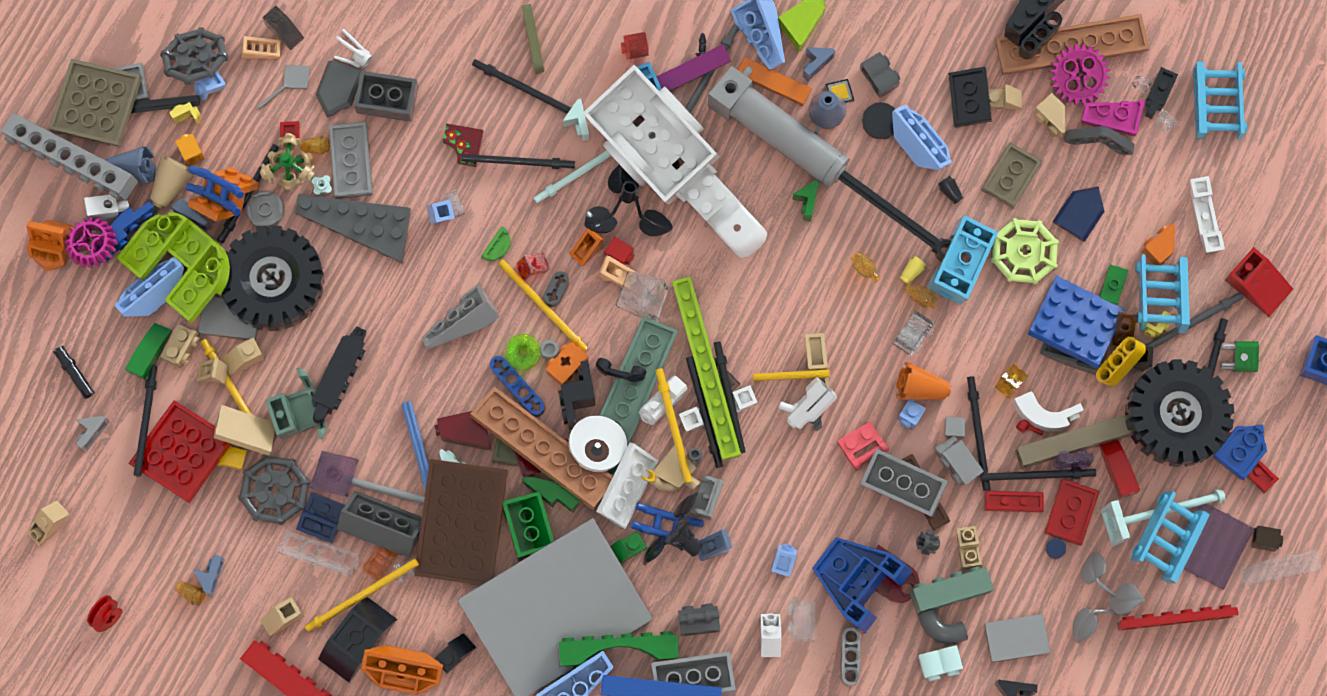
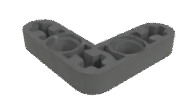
M1098 126L1065 131L1064 141L1068 144L1079 145L1101 142L1122 155H1132L1135 144L1108 127Z

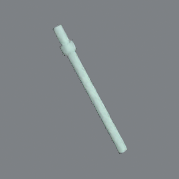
M606 150L557 183L545 187L543 192L533 197L534 201L538 204L547 197L554 196L558 190L612 155Z

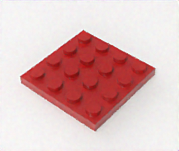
M173 400L147 436L142 473L190 504L229 449L231 443L213 438L216 426ZM137 452L128 463L132 467H135Z

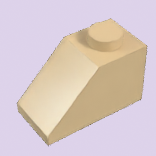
M254 337L235 346L222 359L228 365L230 377L265 360Z

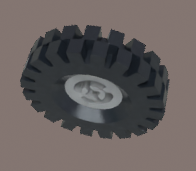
M272 225V229H267L266 226L256 227L257 232L251 233L250 230L241 234L243 238L240 241L235 239L229 245L231 248L229 252L225 251L229 259L230 271L227 284L221 294L232 314L236 315L246 325L249 323L258 330H263V327H265L269 331H279L281 326L288 329L294 326L293 322L298 320L301 323L308 317L306 313L309 310L313 312L317 307V299H321L323 293V267L314 246H311L309 240L303 235L301 237L298 236L297 231L290 228L285 231L282 226ZM266 270L268 276H270L272 279L275 278L277 284L281 285L282 275H285V280L283 284L279 288H277L275 282L272 280H268L267 275L263 272ZM262 274L263 281L262 283H258L259 277Z
M1173 359L1169 363L1166 361L1158 363L1155 367H1151L1134 383V387L1127 396L1129 402L1125 405V415H1128L1129 418L1125 422L1127 429L1132 430L1134 433L1131 438L1135 445L1140 443L1143 446L1141 451L1146 456L1154 455V461L1161 464L1169 462V466L1179 467L1184 464L1187 467L1198 462L1201 463L1211 457L1226 443L1230 436L1228 432L1233 429L1234 420L1231 419V416L1234 414V404H1229L1228 402L1231 398L1228 388L1223 390L1221 385L1224 382L1217 375L1213 378L1210 375L1212 370L1206 366H1203L1201 369L1198 368L1197 362L1188 360L1186 363H1182V359ZM1169 403H1179L1177 406L1175 405L1167 412V406ZM1190 416V421H1189V424H1188V425H1186V426H1178V425H1177V424H1179V423H1182L1184 420H1186V419Z

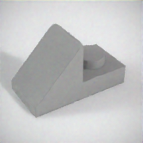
M104 416L76 420L87 429L86 432H82L79 435L76 445L84 452H87L110 423L109 420Z

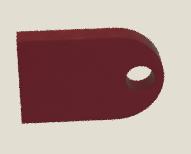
M879 544L876 547L877 550L890 553ZM906 564L913 572L903 585L906 583L911 584L914 589V585L920 583L917 572ZM887 576L875 590L895 603H904L911 600L910 594L904 593L902 586Z

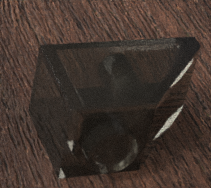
M277 6L273 7L262 17L265 25L290 50L304 39L289 17Z

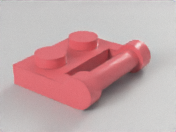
M870 421L837 441L855 470L861 468L863 463L872 459L876 448L883 452L889 450ZM876 442L877 447L857 459L854 457L855 453Z

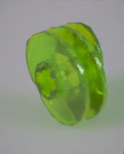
M528 334L515 335L507 343V360L515 369L528 370L539 361L540 346ZM522 349L524 351L526 349L527 354L524 355L522 353V355H520V350Z

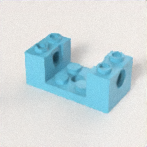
M965 215L960 218L949 237L952 241L941 265L933 272L926 288L959 305L965 302L970 296L998 232ZM962 253L969 255L970 261L968 263L961 260Z

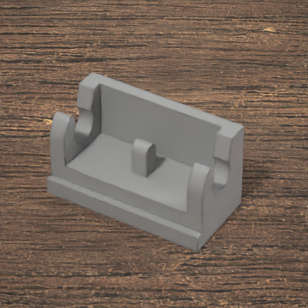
M707 475L703 476L691 514L711 520L724 480Z

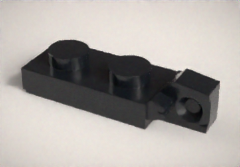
M1163 67L1160 68L1146 99L1145 105L1149 106L1146 117L1152 119L1156 110L1161 112L1178 74Z

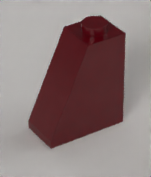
M472 411L437 418L438 424L434 425L435 431L442 441L491 450L488 431L470 417Z

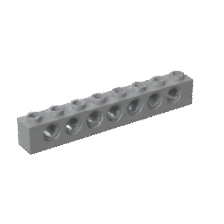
M15 113L11 114L1 129V132L6 136L4 139L10 144H19L22 150L28 153L30 151L34 152V155L41 160L46 158L54 167H63V170L69 175L73 176L76 174L81 181L87 184L89 182L93 183V186L102 192L104 189L109 191L108 194L115 199L120 197L127 200L138 183L132 174Z

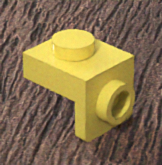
M190 102L185 105H177L170 111L175 124L191 116L194 117L197 125L200 124L198 118L201 117V114L196 106L192 107Z
M1163 311V313H1162L1161 315H1171V314L1168 313V312H1166V311ZM1157 322L1155 326L1147 323L1144 334L1151 338H1158L1163 330L1167 331L1170 323Z

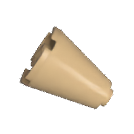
M164 154L160 158L150 199L153 200L151 204L161 209L163 206L167 207L195 175L189 173L188 166L169 157L166 160L167 156Z

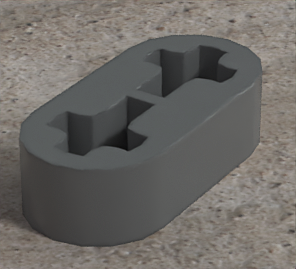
M556 272L544 293V302L550 307L559 305L569 285V278L565 272ZM561 277H564L563 279L565 283H561L559 285V288L556 287V278L560 279ZM557 291L555 294L557 300L553 299L550 302L548 295L552 296L553 292Z

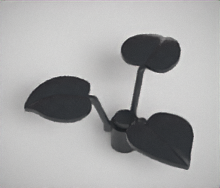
M620 164L612 171L608 178L609 189L613 193H621L613 211L610 213L605 207H593L587 212L584 223L587 229L596 233L611 232L617 226V220L613 216L621 202L629 204L635 201L638 215L642 219L639 222V228L644 234L655 237L668 233L673 229L671 222L656 210H647L644 215L642 214L638 201L639 197L636 196L639 184Z
M698 492L686 497L677 506L674 517H679L680 521L667 537L664 535L660 536L651 543L644 556L643 564L645 566L646 563L655 559L667 544L675 546L681 551L685 550L692 557L700 552L703 545L694 538L695 535L689 529L690 520L684 518V515L692 508Z

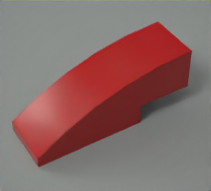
M1114 440L1099 445L1111 482H1114L1119 499L1137 494L1140 491L1138 482L1119 441Z

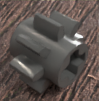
M921 531V535L917 537L916 546L917 549L922 550L921 554H935L936 550L939 549L940 539L939 536H934L935 531Z

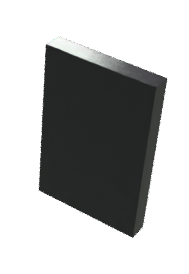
M986 67L949 73L955 128L992 122Z

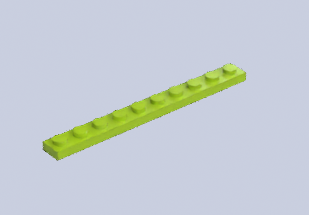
M691 277L672 281L722 461L740 457L741 452Z

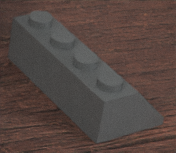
M355 491L340 513L337 530L409 558L419 539L422 517Z

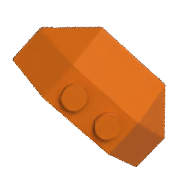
M385 645L366 649L361 669L364 673L366 672L378 687L418 695L440 684L443 665L427 653Z

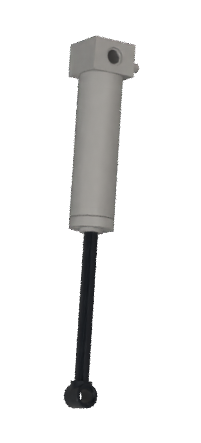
M733 66L728 69L709 93V108L727 121L731 118L737 120L828 188L840 180L929 245L936 258L942 262L945 254L941 252V248H948L951 240L943 239L942 237L938 239L846 172V166L850 161L847 156L752 88L753 81L748 78L753 72L751 67L747 66L742 73Z

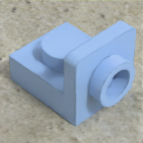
M216 71L213 78L208 77L195 81L194 91L204 101L207 99L208 94L224 89L226 83L218 71Z
M908 400L897 420L905 428L909 429L911 427L914 429L926 408L913 400Z
M789 544L779 545L771 571L790 577L798 550Z

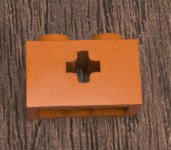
M572 341L568 345L564 344L559 350L560 354L555 359L551 358L546 364V374L560 386L561 384L569 383L578 373V368L581 367L580 361H589V356ZM569 360V366H563L562 362H568Z

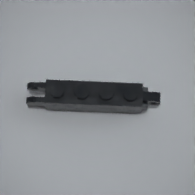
M356 326L350 336H342L313 395L312 404L316 408L313 415L315 423L321 424L327 413L331 415L334 409L338 410L342 401L339 397L341 393H346L350 385L347 381L350 376L354 377L358 368L355 364L357 360H362L366 352L363 349L366 330Z

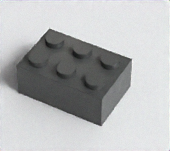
M361 71L354 104L356 113L412 122L419 87L417 79Z

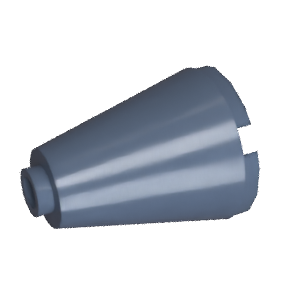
M831 91L817 94L809 105V116L812 122L824 129L840 125L846 115L844 100L838 94Z
M142 146L104 159L132 174L138 183L150 184L155 179L156 164H152L151 158H154V154L148 146Z

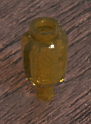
M858 251L851 257L853 267L863 277H870L874 283L880 279L876 273L875 264L866 254H861Z
M906 284L903 290L910 294L911 299L915 303L925 308H934L938 301L935 293L923 286L912 287Z

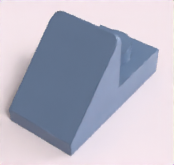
M806 48V55L812 61H809L803 67V77L809 81L834 58L835 50L833 48Z
M720 530L700 540L699 542L703 547L698 555L700 561H705L728 553L732 545L727 530Z
M215 554L213 559H210L208 562V573L193 569L205 593L213 597L225 561L223 557Z

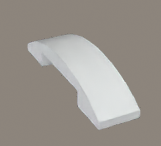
M1209 176L1190 179V192L1195 221L1205 253L1225 250L1222 233L1218 229L1211 198L1213 193Z
M751 385L732 392L737 413L758 403ZM695 407L679 414L686 432L704 427L699 408Z

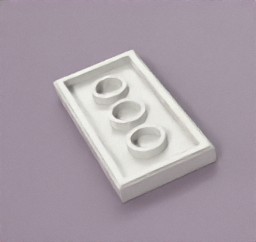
M629 443L596 512L618 527L626 529L635 511V506L649 482L642 480L641 476L648 478L649 473L645 469L654 471L659 460L636 444Z

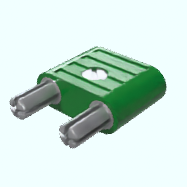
M1234 341V344L1222 343L1221 346L1234 347H1221L1222 350H1233V363H1221V365H1227L1221 366V369H1233L1234 372H1258L1259 342Z

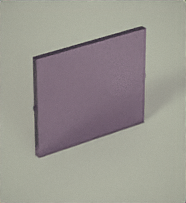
M1209 504L1199 505L1196 511H1205L1210 516L1184 570L1224 590L1254 528Z

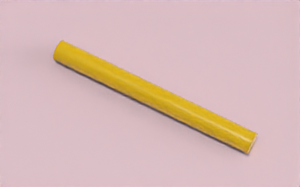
M830 370L754 373L753 380L830 377Z

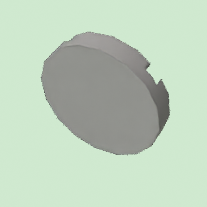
M261 191L254 194L247 203L246 214L250 222L256 227L266 226V228H272V225L276 226L282 220L284 205L278 195L270 191Z

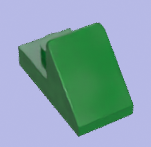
M818 180L811 182L793 194V200L803 202L801 214H805V221L811 222L819 184Z
M638 531L622 540L618 539L610 546L620 564L647 549Z

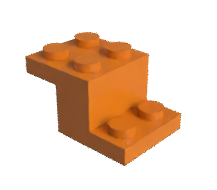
M232 167L215 171L213 174L236 184L244 193V197L239 199L229 192L227 199L234 202L242 213L245 193L257 190L259 182L253 180L251 176L239 173L237 169ZM207 179L204 180L203 187L205 188L207 184ZM214 183L213 193L220 196L222 187ZM204 196L189 199L188 207L216 222L235 216L232 212L225 209L224 206Z

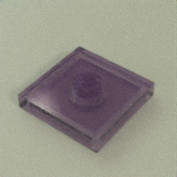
M321 451L310 488L348 497L359 460Z

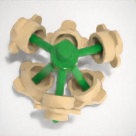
M290 133L278 139L284 150H279L278 152L270 151L267 155L270 159V164L266 166L263 163L261 164L260 174L265 181L268 180L271 184L274 183L273 179L277 177L276 170L280 167L285 168L286 172L278 179V184L284 186L285 190H291L295 185L303 184L305 180L309 182L310 179H313L314 175L312 171L314 165L310 166L311 159L313 158L311 153H303L302 150H299L294 158L290 154V151L296 149L297 144H301V140ZM293 167L300 172L298 175L299 179H296V175L290 172L289 168Z

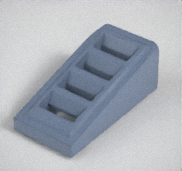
M180 198L171 207L174 213L185 216L203 229H210L209 223L197 211L188 207V203L183 198Z

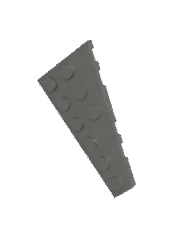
M298 194L296 215L313 223L320 224L333 232L335 231L356 243L378 251L382 255L393 258L403 264L411 208Z

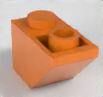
M1173 223L1168 227L1164 225L1157 232L1159 234L1154 239L1150 237L1143 244L1145 247L1141 252L1154 265L1163 264L1174 253L1175 225Z

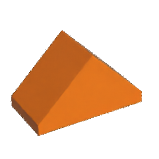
M586 228L569 254L579 264L584 266L603 247V239L596 232Z

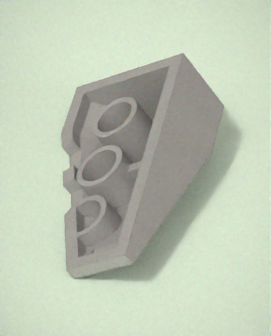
M480 284L465 293L459 299L461 303L455 309L450 308L447 311L448 315L443 321H437L422 337L427 349L481 330L493 324L500 317L496 307Z

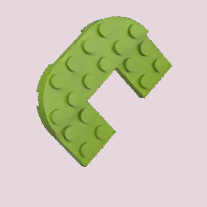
M168 212L165 215H155L139 228L116 258L144 281L167 251L171 253L188 270L164 300L185 319L193 323L216 293L220 295L223 292L230 271L228 256L218 242L185 216L173 212Z

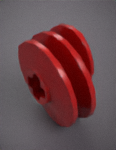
M109 595L100 598L88 614V625L93 627L96 632H103L111 628L122 614V609L117 608V601L112 600V597Z

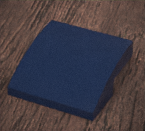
M311 492L296 530L333 543L339 531L337 530V525L345 504Z

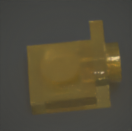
M1012 364L999 379L995 388L1010 398L1026 380L1028 375L1015 364Z

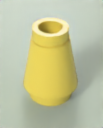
M916 256L912 259L910 258L900 279L909 285L910 282L925 270L926 264Z

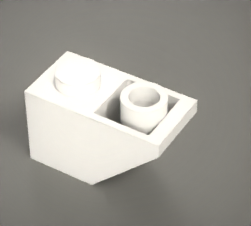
M761 614V657H781L780 614Z

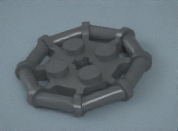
M203 27L190 32L175 34V38L160 53L164 65V74L167 77L183 81L185 84L208 77L213 78L215 72L229 57L225 49V38L221 34L216 35L204 30ZM196 37H197L196 40H192V41H189V42H185V40H189V39H193V38H196ZM204 38L212 40V42L207 43ZM218 47V54H214L213 50ZM170 60H176V64L171 66ZM185 70L187 73L183 74L179 71Z
M265 455L259 462L243 471L244 476L238 500L244 504L253 517L252 520L255 522L265 521L283 525L289 518L306 508L305 501L310 479L306 478L296 464L295 459ZM271 464L286 466L284 471L272 470ZM267 465V472L262 473L259 477L253 475ZM291 470L299 480L298 482L293 483L288 476ZM253 479L256 481L254 492L248 493L250 480ZM273 485H277V488L280 489L275 495H272V492L269 491ZM300 487L298 501L293 499L295 488ZM251 498H256L261 506L258 510L250 501ZM290 503L295 505L282 514L281 509L285 505ZM265 509L276 510L277 515L264 514L263 512Z

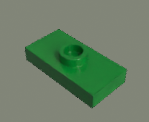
M1110 264L1100 298L1118 305L1129 270Z

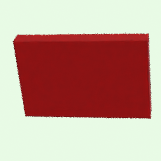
M1062 478L1044 533L1082 546L1100 491Z

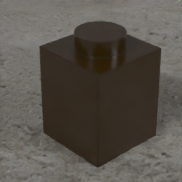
M1259 525L1254 528L1251 548L1275 552L1279 547H1282L1283 536L1281 535V529Z

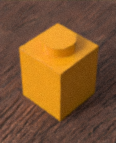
M193 133L182 135L179 140L175 141L187 166L205 159Z

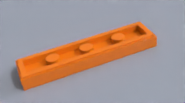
M744 57L738 71L742 73L747 66L751 67L753 72L748 78L753 83L804 106L812 88Z

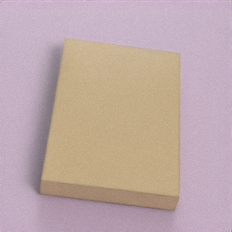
M221 405L213 438L269 456L275 429L272 421Z

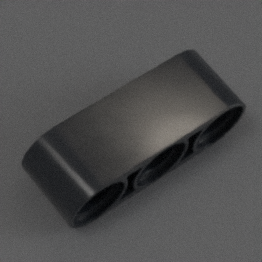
M1055 11L1048 13L1023 39L1019 48V55L1023 59L1033 58L1057 33L1062 23L1061 14ZM1049 20H1054L1057 25L1050 24ZM1042 33L1045 37L1040 38L1036 34ZM1024 46H1030L1033 50L1027 51Z

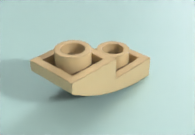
M976 526L956 528L962 570L977 566L982 568Z

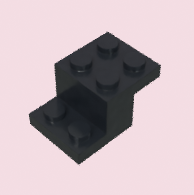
M588 360L580 361L581 367L578 368L579 381L561 384L562 390L558 391L560 405L565 406V409H561L564 425L568 424L569 430L573 429L576 425L574 410L596 406Z

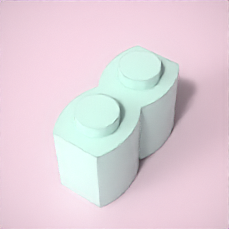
M957 645L918 655L923 678L929 679V682L941 679L940 675L948 674V677L960 674L959 670L963 669Z

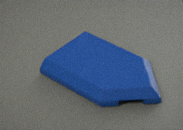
M1263 424L1235 427L1226 443L1214 453L1213 458L1236 477L1245 480L1267 452Z

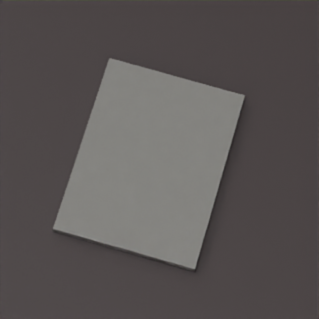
M593 518L457 599L514 696H529L576 667H559L558 642H562V638L574 637V641H581L582 637L594 636V640L602 639L601 636L613 635V638H621V634H630L653 620Z

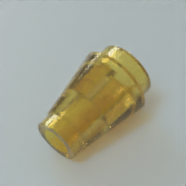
M322 135L301 140L300 148L302 151L324 154L329 151V139Z
M179 581L175 588V591L192 605H200L206 596L202 587Z

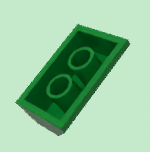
M540 491L503 502V512L517 561H522L554 541Z

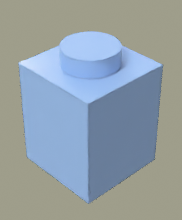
M450 200L426 206L431 225L455 218Z

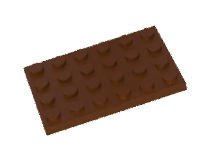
M430 459L416 557L419 565L415 567L414 576L482 585L493 578L508 470Z

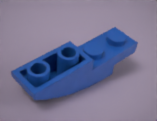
M150 201L135 212L128 207L110 225L116 234L115 240L117 245L113 246L116 252L123 250L131 240L128 237L129 233L137 231L140 227L139 225L155 216L157 211Z

